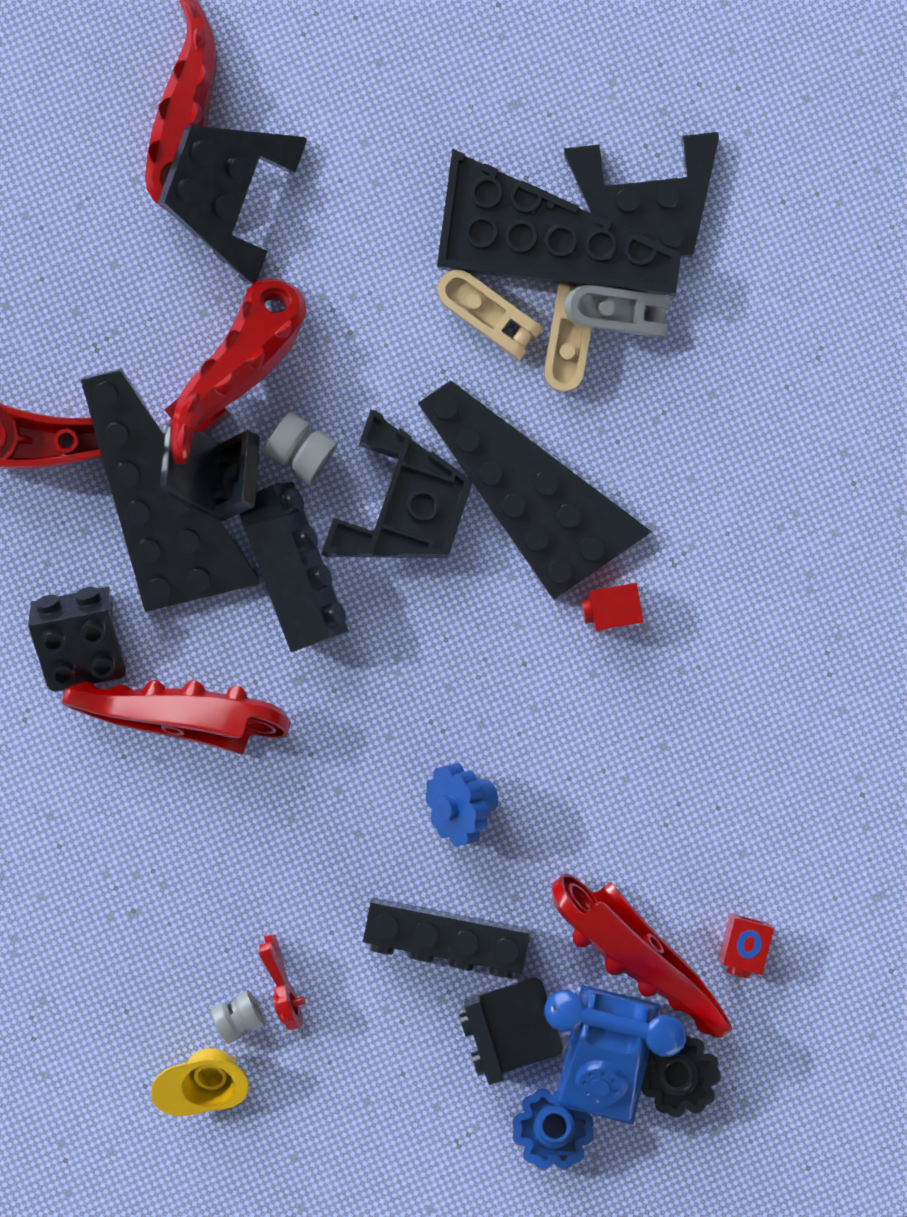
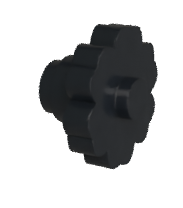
M686 1035L683 1049L670 1057L659 1056L650 1050L647 1061L649 1065L646 1066L641 1091L647 1097H655L654 1103L657 1111L679 1118L685 1114L687 1109L692 1113H702L706 1105L708 1106L714 1102L716 1095L712 1086L720 1083L722 1075L718 1069V1058L713 1054H705V1044L702 1040Z

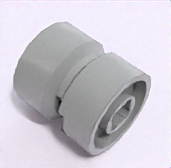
M290 411L269 438L264 447L263 454L280 466L289 463L292 465L291 473L308 485H311L330 460L337 448L338 442L320 430L314 433L310 432V423Z

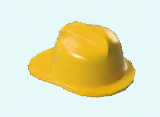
M206 1048L190 1056L187 1063L170 1067L160 1073L151 1086V1099L156 1108L165 1114L177 1117L191 1116L235 1107L246 1097L249 1081L244 1071L237 1066L235 1056H230L219 1049Z

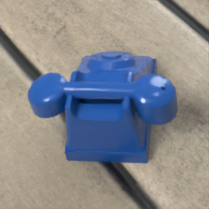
M581 985L579 996L570 990L554 992L547 999L544 1007L546 1020L552 1028L558 1031H571L554 1105L633 1125L650 1050L662 1057H670L677 1054L683 1049L686 1042L684 1025L679 1019L671 1015L658 1016L660 1004L584 985Z

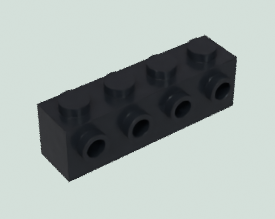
M294 482L274 484L256 492L255 507L239 515L290 652L313 646L349 632L346 625L345 610L337 601L332 587L331 573L323 563L317 547V535L308 523L303 509L304 501L302 495L295 488Z
M372 897L362 943L371 944L370 950L381 954L393 955L394 949L410 952L409 958L417 961L432 963L434 957L450 960L449 966L454 968L473 970L474 965L489 967V974L512 978L513 972L523 974L530 931L526 927Z

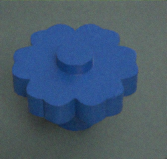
M460 763L435 768L434 779L428 780L426 784V803L432 809L431 822L433 826L437 829L441 838L449 837L455 847L479 841L480 831L488 827V816L498 806V793L495 786L488 780L477 778L471 770L464 771Z
M544 1088L538 1089L533 1095L523 1099L522 1110L524 1113L517 1114L512 1121L514 1130L512 1139L515 1144L525 1147L523 1150L524 1160L527 1163L534 1164L539 1170H547L553 1163L558 1169L567 1170L573 1164L583 1159L584 1149L582 1146L589 1144L594 1138L592 1129L593 1117L588 1113L554 1105L557 1091L552 1095Z

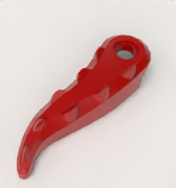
M179 0L186 18V39L158 105L147 154L145 171L146 189L154 203L164 210L166 209L158 201L185 126L208 127L210 102L216 76L217 52L212 29L197 0Z
M264 279L255 282L249 287L236 319L223 342L214 354L202 363L199 370L183 389L177 401L171 426V451L177 464H185L188 460L191 439L196 430L209 418L262 381L283 360L296 343L297 335L305 319L307 309L306 300L302 293L291 283L280 279ZM268 300H277L284 304L286 309L283 312L274 313L269 311L264 303Z
M0 403V469L49 468L102 458L91 417H55L24 411Z
M150 680L144 686V689L132 690L127 685L120 684L111 689H100L92 683L84 681L76 686L67 688L62 698L64 706L105 722L144 732L189 740L241 755L245 752L250 736L256 735L268 738L287 737L291 721L281 708L264 701L249 699L245 690L240 686L235 685L229 688L226 694L206 691L204 686L195 680L187 682L183 689L165 688L158 680Z
M564 873L552 883V900L560 915L574 928V944L577 947L584 948L591 944L605 958V968L609 974L620 975L624 972L638 982L639 993L643 996L650 997L658 993L666 998L669 1006L674 1010L684 1011L691 1016L701 1033L716 1038H723L732 1030V1025L725 1012L700 977L645 922L612 882L606 884L599 891L593 892L576 877Z

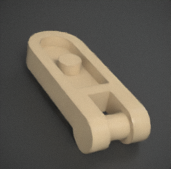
M463 270L449 271L439 281L438 297L441 304L517 361H520L527 352L524 348L531 338L536 339L543 330L537 322ZM510 321L519 327L512 339L502 332Z
M558 283L544 366V379L547 385L559 393H568L580 385L584 376L592 328L574 325L568 319L564 307L565 300L570 291L578 286Z

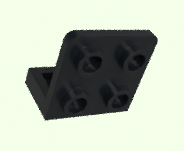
M172 422L166 425L160 487L164 494L221 522L255 507L259 463V435L246 430L223 443H219L196 431L191 439L188 460L185 464H177L171 451Z
M109 586L102 588L86 587L77 593L62 596L46 595L37 601L31 602L28 628L49 690L61 691L84 681L96 684L121 679L125 676L126 666L112 622L113 597Z
M537 977L464 999L466 1012L459 1013L465 1036L473 1035L477 1051L471 1052L477 1075L485 1074L488 1085L504 1081V1072L543 1061L562 1053L563 1046L558 1030L550 1026L544 1015V1007L548 998L542 980Z

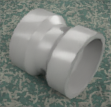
M249 990L236 995L235 1001L230 1004L220 1003L211 1008L214 1022L227 1044L240 1039L244 1031H256L265 1026L262 1012Z

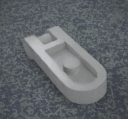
M587 285L573 289L566 297L564 304L565 313L568 319L579 327L638 334L653 338L667 337L668 325L664 324L665 310H669L670 306L669 296ZM644 307L649 309L648 321H643Z

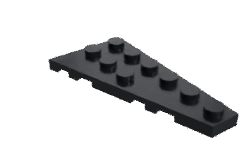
M452 148L437 260L438 270H463L474 274L581 286L593 285L676 296L681 253L638 233L634 234L621 228L608 219L586 212L573 203L523 180L519 181L499 172L498 169L486 163L482 164L475 161L464 153Z
M119 368L82 377L80 379L144 611L147 612L262 584L261 578L255 569L252 568L242 553V549L221 521L162 492L160 482L165 433L162 432L150 414L149 408L123 369Z
M451 380L418 402L425 416L468 478L473 480L472 484L553 600L652 533L651 530Z

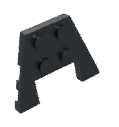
M185 126L158 203L195 237H199L214 251L213 254L234 269L243 282L254 284L258 280L268 251L233 236V231L258 160L261 159L288 173H296L307 138L202 126Z
M718 132L682 136L681 143L685 177L607 186L604 185L600 144L564 148V159L567 166L571 169L578 190L591 214L597 217L601 216L634 234L638 233L681 253V258H688L694 255L719 140Z
M371 409L359 442V447L398 460L381 512L373 531L333 518L321 555L325 557L448 558L473 480L434 452H428L411 439L412 436L401 428L398 430L384 420L383 415Z

